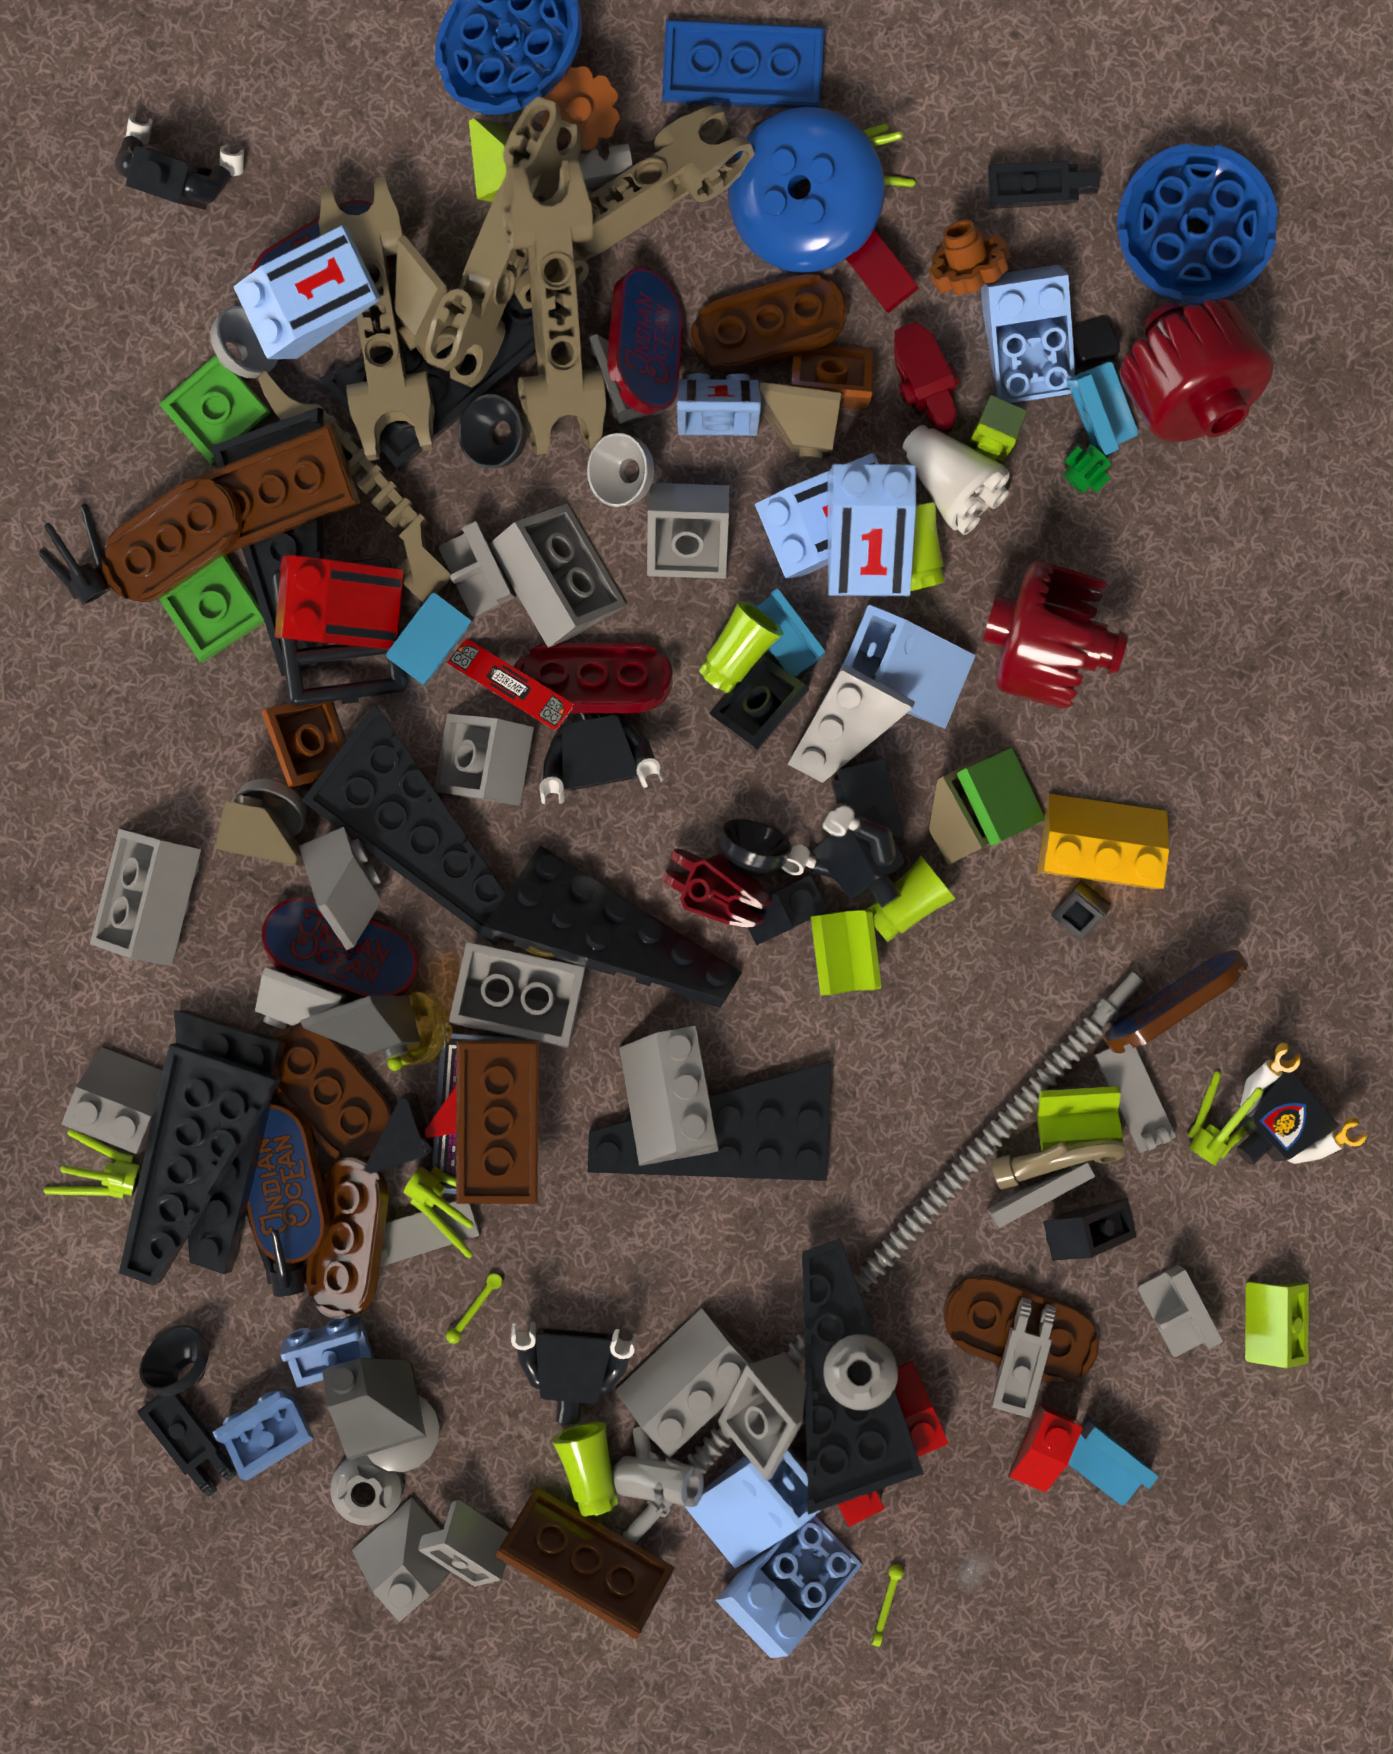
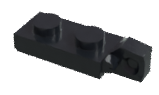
M1068 160L988 165L987 169L989 209L1068 205L1069 203L1078 202L1079 195L1097 194V190L1100 188L1099 171L1078 172L1077 164H1069Z

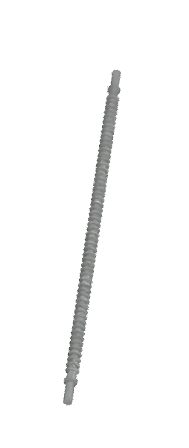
M1131 972L1106 1001L1104 999L1100 1000L1097 1004V1009L1090 1019L1087 1017L1083 1019L1085 1025L1083 1027L1076 1026V1035L1069 1034L1068 1039L1070 1041L1067 1044H1060L1062 1050L1059 1053L1055 1051L1052 1053L1054 1056L1052 1061H1045L1046 1068L1044 1070L1037 1069L1038 1077L1029 1078L1030 1086L1021 1087L1023 1093L1020 1096L1014 1095L1015 1102L1013 1104L1006 1103L1007 1111L1005 1113L1002 1111L998 1112L999 1120L990 1121L992 1127L989 1130L983 1129L985 1135L982 1138H975L977 1143L974 1147L970 1145L967 1147L969 1152L966 1156L960 1154V1163H952L953 1170L950 1173L948 1171L944 1172L946 1178L943 1181H936L938 1187L935 1190L932 1188L928 1190L930 1193L928 1198L921 1197L922 1205L919 1207L913 1206L915 1212L912 1215H905L907 1221L904 1224H897L899 1230L896 1233L890 1232L891 1239L889 1241L882 1240L883 1248L880 1250L878 1248L874 1249L875 1257L866 1258L868 1264L865 1267L860 1265V1273L858 1275L854 1274L860 1294L864 1291L870 1292L869 1285L871 1283H878L877 1276L879 1274L886 1275L885 1267L894 1266L893 1258H901L900 1251L903 1248L909 1249L907 1243L910 1240H917L915 1235L918 1231L922 1233L925 1231L924 1224H932V1215H940L939 1208L942 1205L944 1207L948 1206L946 1200L949 1197H956L954 1191L957 1188L960 1190L964 1188L962 1182L964 1180L971 1181V1172H979L977 1166L980 1163H987L985 1157L988 1154H995L993 1148L996 1145L999 1147L1003 1145L1001 1142L1003 1137L1010 1138L1009 1130L1012 1128L1017 1130V1121H1025L1026 1117L1024 1114L1027 1111L1031 1113L1034 1111L1032 1105L1035 1102L1038 1104L1039 1093L1041 1091H1048L1049 1086L1056 1087V1078H1064L1063 1071L1066 1068L1072 1069L1071 1062L1073 1060H1080L1079 1053L1081 1051L1088 1052L1087 1044L1096 1043L1095 1035H1103L1102 1028L1110 1021H1115L1119 1017L1118 1011L1144 983L1140 977ZM801 1334L796 1335L797 1343H789L790 1350L787 1353L785 1351L781 1352L796 1370L800 1369L799 1362L801 1360L805 1361L804 1335ZM720 1423L719 1429H711L712 1436L710 1438H703L704 1445L702 1447H695L697 1453L694 1456L692 1454L687 1456L689 1462L686 1465L700 1468L702 1473H706L707 1469L705 1466L715 1463L713 1457L715 1455L722 1456L721 1448L723 1446L730 1447L729 1439L731 1437ZM647 1500L649 1505L627 1528L623 1536L636 1544L660 1516L664 1518L667 1516L673 1503Z

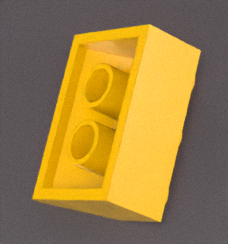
M1048 794L1046 820L1044 822L1037 872L1148 889H1164L1169 856L1167 811Z

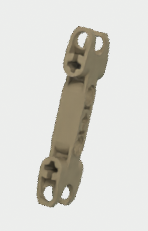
M537 97L525 107L510 133L504 148L503 159L506 166L519 165L524 167L529 189L533 199L537 202L551 199L558 191L562 160L578 159L582 146L581 129L577 124L561 119L560 107L555 102ZM549 110L550 118L542 132L535 131L532 125L534 116L539 111ZM563 132H570L572 136L571 143L566 149L558 151L557 137ZM506 176L488 211L463 271L459 288L447 292L438 305L425 346L427 363L445 371H450L451 379L469 387L475 386L484 378L498 354L506 332L501 316L515 290L528 259L527 248L509 249L505 240L502 205ZM452 339L453 349L450 355L445 359H438L436 354L438 345L443 340ZM466 354H473L477 360L476 368L470 375L464 376L460 372L461 364Z
M719 105L704 107L680 117L666 126L655 138L654 150L657 153L640 161L588 195L592 206L593 235L590 241L572 243L576 288L588 276L589 267L586 263L587 260L624 239L668 210L688 194H691L695 201H709L728 189L741 176L747 163L755 153L746 137H735L714 145L721 139L729 126L724 111ZM716 118L715 124L710 129L701 133L703 125L708 120ZM743 151L741 157L735 163L725 164L737 152ZM557 258L550 259L544 267L546 278L553 277L559 270ZM528 259L523 269L529 268ZM529 269L519 278L514 290V294L523 309L532 308L531 295L526 296V292L530 289ZM546 288V291L552 293V289Z
M574 159L562 160L558 191L551 199L543 202H537L533 199L524 167L519 165L507 166L505 194L502 205L504 235L509 249H528L534 338L538 375L520 377L518 380L519 408L526 419L531 450L536 455L547 454L550 447L551 428L558 418L566 415L577 417L584 444L588 445L589 448H593L602 439L606 398L604 380L600 369L582 370L572 243L590 241L592 239L593 220L592 206L585 187L580 163ZM557 258L559 270L553 277L546 278L544 274L546 263L550 259ZM546 288L552 289V293L546 291ZM555 302L561 305V309L556 310L554 317H552L548 312L555 308ZM564 341L566 347L563 356L552 360L551 349L553 345Z
M386 176L375 178L374 203L367 212L360 215H348L341 211L332 186L321 187L320 235L322 236L340 226H347L369 274L380 276L375 287L381 300L356 316L367 381L347 385L350 415L360 435L365 456L368 461L380 459L379 443L381 432L386 425L394 421H406L415 427L416 436L422 451L434 450L433 427L435 408L427 371L406 374L401 338L397 332L399 326L395 312L387 256L397 255V239L405 235L398 209L393 202ZM378 313L382 314L379 320L383 334L377 333L372 323L375 320L374 315ZM384 350L393 352L391 360L387 363L378 364L374 362L379 352Z

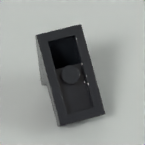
M811 875L770 894L772 902L769 906L760 909L748 905V907L765 919L763 923L747 928L757 946L810 920L811 916L820 915L828 911Z

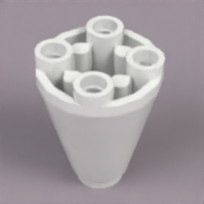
M921 425L913 430L903 443L902 448L907 452V459L911 465H915V472L935 502L946 523L953 530H959L963 535L970 533L979 523V516L989 507L992 509L997 508L1007 498L1009 491L1005 488L1010 473L1001 463L934 428L929 429L925 425Z

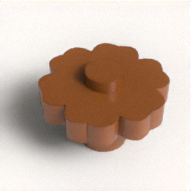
M585 66L577 67L576 69L570 67L559 84L543 98L555 102L560 107L562 120L577 124L581 129V150L589 151L595 149L598 137L610 138L613 135L614 126L617 125L620 118L617 110L612 107L617 100L618 94L611 86L608 78L602 75L593 78L590 69ZM545 110L547 113L541 119L543 128H545L549 121V110ZM561 133L557 137V143L566 140L567 146H569L572 139L571 133Z
M970 220L954 222L943 232L942 247L931 257L933 265L929 268V274L933 285L937 287L939 292L953 290L955 295H962L967 292L979 291L984 283L998 281L1002 274L1008 270L1007 260L1011 255L1007 242L999 234L986 237V234L975 227L974 223Z

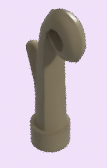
M1111 1139L1093 1140L1069 1145L1061 1142L1036 1153L1014 1157L1010 1154L992 1160V1168L999 1188L1004 1190L1021 1185L1023 1180L1090 1160L1103 1164L1117 1162L1125 1155L1126 1147L1121 1142Z

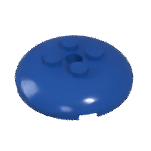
M454 0L442 20L435 46L436 67L440 70L444 88L463 107L488 115H503L525 109L535 98H544L566 75L579 49L582 35V15L579 1Z
M818 107L793 108L780 112L760 124L747 137L755 155L747 163L741 176L728 188L730 213L739 236L760 259L780 269L798 273H810L836 266L837 263L846 259L852 253L857 252L865 244L880 218L885 195L884 172L880 157L877 155L865 132L845 116L828 109ZM743 151L737 153L733 163L741 157ZM808 178L811 190L806 198L798 200L794 187L801 180Z
M1191 143L1181 144L1168 148L1150 158L1131 178L1123 193L1118 209V240L1130 269L1154 292L1168 299L1189 304H1203V301L1206 300L1218 301L1242 291L1261 273L1268 263L1277 240L1275 239L1276 217L1278 216L1277 205L1272 190L1264 176L1242 155L1219 145L1210 147L1191 145ZM1186 221H1198L1203 227V233H1189Z

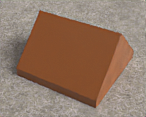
M826 345L795 355L792 360L790 386L841 393L839 408L868 410L872 397L873 349Z
M324 702L294 706L289 703L261 711L288 787L300 790L313 785L345 744V739L332 703Z

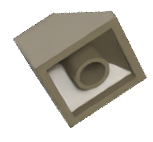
M402 235L397 239L395 312L402 327L397 329V332L410 351L416 347L426 360L425 346L432 320L441 299L448 291L443 281L408 238ZM443 340L438 345L436 354L451 345L453 340Z
M760 382V411L790 451L799 452V458L807 461H822L823 456L830 457L833 449L841 393Z
M987 754L937 780L929 831L948 865L989 844L957 776V772L988 759Z
M238 795L237 802L225 801L215 849L291 865H305L299 848L301 846L273 810L261 807L262 799Z

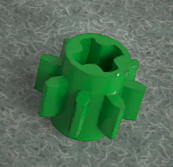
M1091 444L1085 451L1077 445L1063 460L1068 466L1062 473L1063 477L1081 494H1084L1089 488L1097 493L1111 479L1106 473L1112 466L1111 462Z

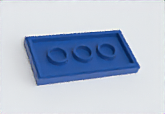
M666 20L662 102L790 109L800 107L820 108L824 27Z

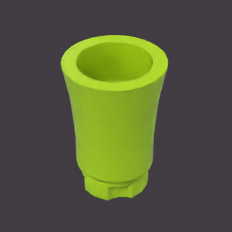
M935 502L918 505L915 509L910 592L945 583L941 567H944L938 538Z
M738 601L727 625L706 655V661L701 665L699 672L715 688L730 693L737 682H741L754 664L784 633L779 625L760 609L745 601Z
M920 856L910 869L894 883L902 896L884 908H881L875 899L876 903L867 909H870L873 913L875 928L889 942L899 932L903 934L918 921L942 906L956 900V898L926 860Z
M593 1421L564 1429L554 1435L551 1441L562 1461L574 1500L578 1502L581 1515L597 1516L611 1511L613 1507L618 1505V1499L615 1493L616 1488L608 1452L606 1424L600 1421Z

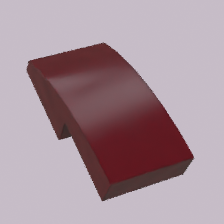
M873 230L868 240L857 252L852 253L845 259L887 314L919 289L918 285L875 230Z

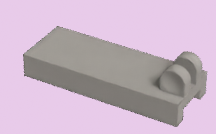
M1130 1043L1124 1045V1053H1113L1108 1047L1093 1055L1107 1086H1118L1120 1088L1121 1096L1118 1110L1137 1152L1150 1151L1160 1144L1170 1142L1176 1135L1136 1047L1133 1048Z
M1088 1162L1069 1166L1004 1199L987 1210L994 1223L1000 1228L1094 1178L1095 1175Z
M456 1200L448 1202L473 1221L474 1227L471 1229L455 1220L438 1206L432 1207L435 1213L462 1241L480 1236L481 1233L471 1204H456ZM422 1211L400 1217L385 1224L380 1267L453 1243Z

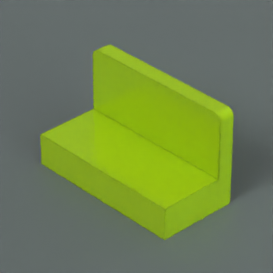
M870 909L839 911L811 916L820 996L880 989L881 977L872 911Z
M1118 1086L1041 1091L1039 1093L1036 1116L1041 1150L1044 1151L1061 1142L1069 1145L1093 1140L1111 1139L1123 1143V1133L1118 1113L1121 1096L1120 1088Z
M1261 1282L1246 1283L1245 1359L1247 1362L1281 1368H1291L1309 1363V1283L1290 1282L1279 1285Z

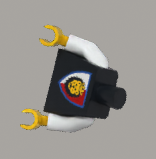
M1287 1043L1279 1044L1275 1049V1059L1267 1060L1245 1082L1240 1106L1257 1087L1263 1089L1261 1096L1239 1122L1250 1135L1236 1150L1251 1165H1255L1266 1153L1274 1161H1289L1293 1164L1319 1160L1343 1149L1345 1143L1350 1146H1359L1367 1138V1132L1357 1137L1348 1133L1347 1130L1350 1127L1359 1124L1360 1120L1357 1118H1349L1345 1121L1342 1131L1334 1130L1339 1126L1337 1121L1292 1073L1300 1065V1054L1297 1053L1291 1060H1283L1281 1058L1289 1049Z

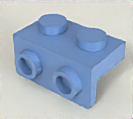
M361 1316L350 1319H333L326 1326L313 1330L309 1328L295 1330L287 1338H283L280 1351L282 1361H288L297 1388L323 1380V1369L358 1358L375 1359Z
M282 1390L264 1394L257 1400V1405L245 1412H238L227 1417L222 1423L223 1426L213 1432L215 1439L225 1444L240 1479L248 1481L315 1439L295 1397Z

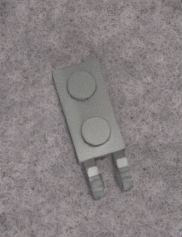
M1021 1297L1014 1319V1328L1010 1327L990 1406L1031 1418L1052 1341L1049 1337L1056 1308L1053 1305L1046 1304L1041 1311L1038 1334L1025 1331L1031 1314L1032 1301L1031 1299Z

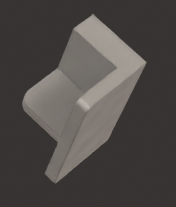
M475 521L462 528L464 534L439 546V551L451 574L450 578L457 586L472 617L483 614L515 598L497 559L488 546L489 542L481 526Z
M1176 1265L1138 1285L1137 1290L1170 1353L1174 1357L1200 1344L1210 1349L1223 1342L1184 1268Z
M457 1500L453 1501L450 1505L444 1530L422 1535L418 1551L476 1587L502 1580L506 1562L495 1556L508 1532L462 1501Z

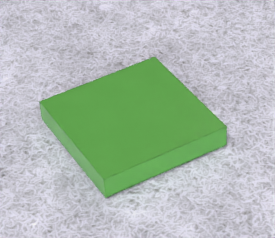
M216 355L159 403L212 466L216 462L211 446L254 431L272 415L242 378L221 365Z
M226 555L221 556L159 599L201 663H204L265 623L259 604Z
M1013 748L957 772V776L991 846L1046 820Z

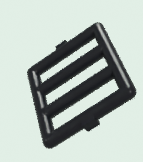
M386 557L345 561L348 563L392 568L390 560ZM336 558V559H327V560L340 561L339 558ZM281 569L275 570L272 574L276 611ZM398 623L397 639H398V637L401 635L399 623ZM280 638L288 697L290 703L294 706L341 700V704L359 702L358 698L399 693L407 688L406 672L388 659L390 678L304 689L301 665L386 654L389 649L341 644L298 649L297 640Z

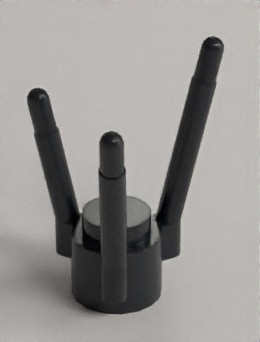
M87 504L81 505V511L97 568H93L91 563L79 567L51 523H46L44 528L72 571L69 573L70 577L45 550H40L38 553L47 566L68 588L74 600L78 598L83 605L96 600L110 591L102 570L103 554Z
M246 1210V1215H247V1217H248V1220H249L248 1222H249V1225H250V1228H251V1223H250V1219H249L248 1210ZM274 1229L271 1231L275 1262H272L271 1258L256 1243L266 1270L267 1284H272L273 1296L276 1297L302 1293L305 1291L304 1280H306L308 1259L301 1261V1265H298V1263H285L279 1231Z

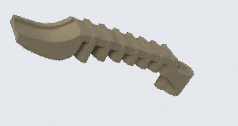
M266 371L258 378L263 393L281 421L315 408L323 409L319 404H303L289 398ZM323 409V427L334 425L344 455L349 452L353 456L347 462L352 479L362 468L367 472L357 486L366 495L376 485L382 489L371 501L380 512L391 501L396 505L385 518L393 528L400 524L405 529L399 537L405 543L407 557L396 569L403 570L402 584L424 604L432 593L438 594L451 580V574L426 551L424 528L428 525V522L421 514L417 515L413 510L415 507L406 497L403 499L399 495L400 490L392 481L388 482L384 478L386 474L377 464L374 466L368 461L362 448L359 449L355 445L357 443L356 440L348 432L345 433L341 429L342 425L333 415L330 417Z

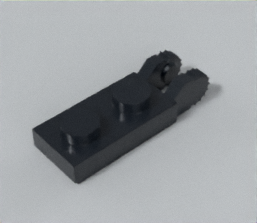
M180 1394L173 1396L157 1395L137 1411L138 1415L185 1475L188 1474L208 1497L215 1493L217 1488L212 1477L200 1466L203 1461L208 1458L225 1480L230 1481L236 1476L235 1468L223 1452L219 1450L220 1446Z

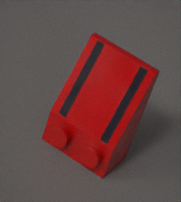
M291 555L282 556L275 638L390 649L397 640L403 570Z

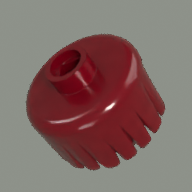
M1219 299V305L1215 300L1203 301L1208 314L1198 304H1192L1185 308L1177 303L1162 305L1154 310L1145 321V334L1152 349L1149 348L1144 340L1138 339L1132 346V353L1137 363L1129 353L1126 354L1123 366L1121 365L1120 368L1121 383L1149 430L1158 439L1166 442H1185L1205 435L1208 437H1218L1226 434L1246 419L1250 411L1249 407L1262 395L1269 384L1273 374L1272 357L1240 306L1229 299Z
M1035 561L1026 569L1017 600L995 595L983 642L1004 647L995 678L996 686L1001 692L1060 709H1066L1073 705L1071 700L1076 698L1077 691L1074 690V687L1080 686L1083 681V675L1078 673L1077 669L1095 672L1098 666L1107 669L1106 674L1118 673L1129 636L1121 629H1119L1117 634L1107 631L1108 624L1089 620L1095 618L1097 609L1081 601L1099 602L1103 594L1098 589H1105L1107 586L1106 582L1103 579L1045 561Z

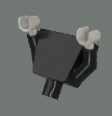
M135 113L129 115L126 137L115 159L117 172L127 178V187L178 204L206 210L207 204L213 202L231 180V176L241 175L244 171V150H240L237 154H231L230 145L221 146L220 165L215 166L213 170L143 147V145L148 144L150 141L153 120L149 118L146 124L135 122Z
M577 713L578 722L562 725V732L553 737L544 759L543 781L540 783L539 789L541 803H546L545 797L547 794L557 793L560 804L565 800L564 790L567 792L639 778L641 785L646 788L648 786L645 779L648 775L658 774L662 782L664 781V774L659 762L655 759L649 741L631 722L620 721L618 715L602 717L601 713Z
M876 805L855 816L853 810L847 806H841L836 811L829 812L823 827L831 834L813 850L815 856H810L808 848L798 844L792 847L786 864L782 866L783 870L791 875H801L805 866L809 867L812 873L834 879L852 899L870 890L881 908L890 905L902 896L890 876L904 865V858L893 839L891 830L885 824Z
M530 1322V1330L528 1332H520L516 1328V1323H513L511 1342L517 1349L519 1364L530 1385L540 1390L541 1399L557 1401L556 1422L572 1425L580 1423L581 1403L597 1404L599 1395L610 1393L625 1374L629 1359L635 1350L637 1334L633 1333L632 1340L623 1341L618 1337L619 1329H615L614 1334L539 1327L536 1333L535 1322Z

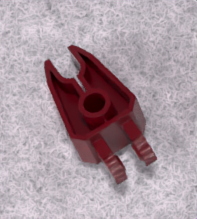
M917 321L894 330V362L902 380L898 386L906 406L912 405L916 414L925 411L930 424H932V428L948 434L955 425L954 419L956 418L957 411H955L956 407H954L953 399L955 386L959 385V378L951 362L946 363L933 334Z
M682 848L673 849L671 859L680 866L690 870V874L687 877L677 871L666 870L662 881L682 893L680 900L685 910L733 926L754 927L764 922L765 918L747 906V904L762 909L771 905L772 900L757 880L745 872L735 870L729 864V859L722 854L703 859Z

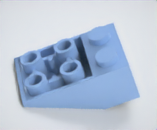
M1059 265L1007 272L1002 274L996 282L984 283L981 288L982 309L996 397L1008 403L1071 394L1066 381L1075 376L1068 274Z
M868 605L843 664L914 700V707L907 714L946 729L976 655L908 620Z
M791 1446L788 1447L771 1479L765 1480L745 1455L703 1489L702 1497L697 1506H684L735 1569L799 1529L820 1512L817 1511L808 1515L807 1465Z
M813 1516L799 1529L756 1555L733 1578L715 1601L770 1658L789 1656L862 1564L816 1516Z

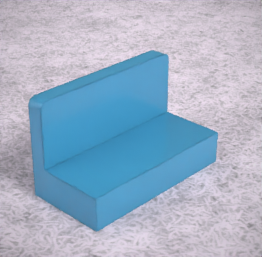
M1105 362L1066 380L1089 442L1100 452L1108 455L1119 450L1118 444L1138 435L1137 427L1112 362Z
M778 588L771 592L768 599L756 607L774 620L784 633L768 649L782 669L796 678L823 658L825 650Z
M432 593L386 653V657L425 686L470 627L472 621L440 596Z
M1089 1419L1083 1426L1068 1463L1122 1506L1128 1502L1141 1484L1150 1489L1159 1477L1150 1466Z

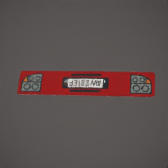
M467 638L446 662L553 730H557L573 708V703Z

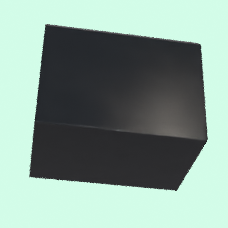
M762 655L741 682H737L730 693H726L709 714L756 754L807 695L810 688Z
M410 1091L400 1098L363 1171L373 1174L425 1157L433 1151L432 1138H426L425 1136L427 1123L417 1094Z

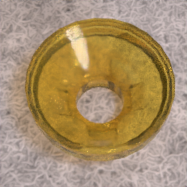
M415 991L407 995L410 998L421 1042L407 1046L408 1053L400 1056L403 1061L410 1065L428 1064L441 1053L445 1044L449 1043L452 1035L449 1014L439 999L433 994Z

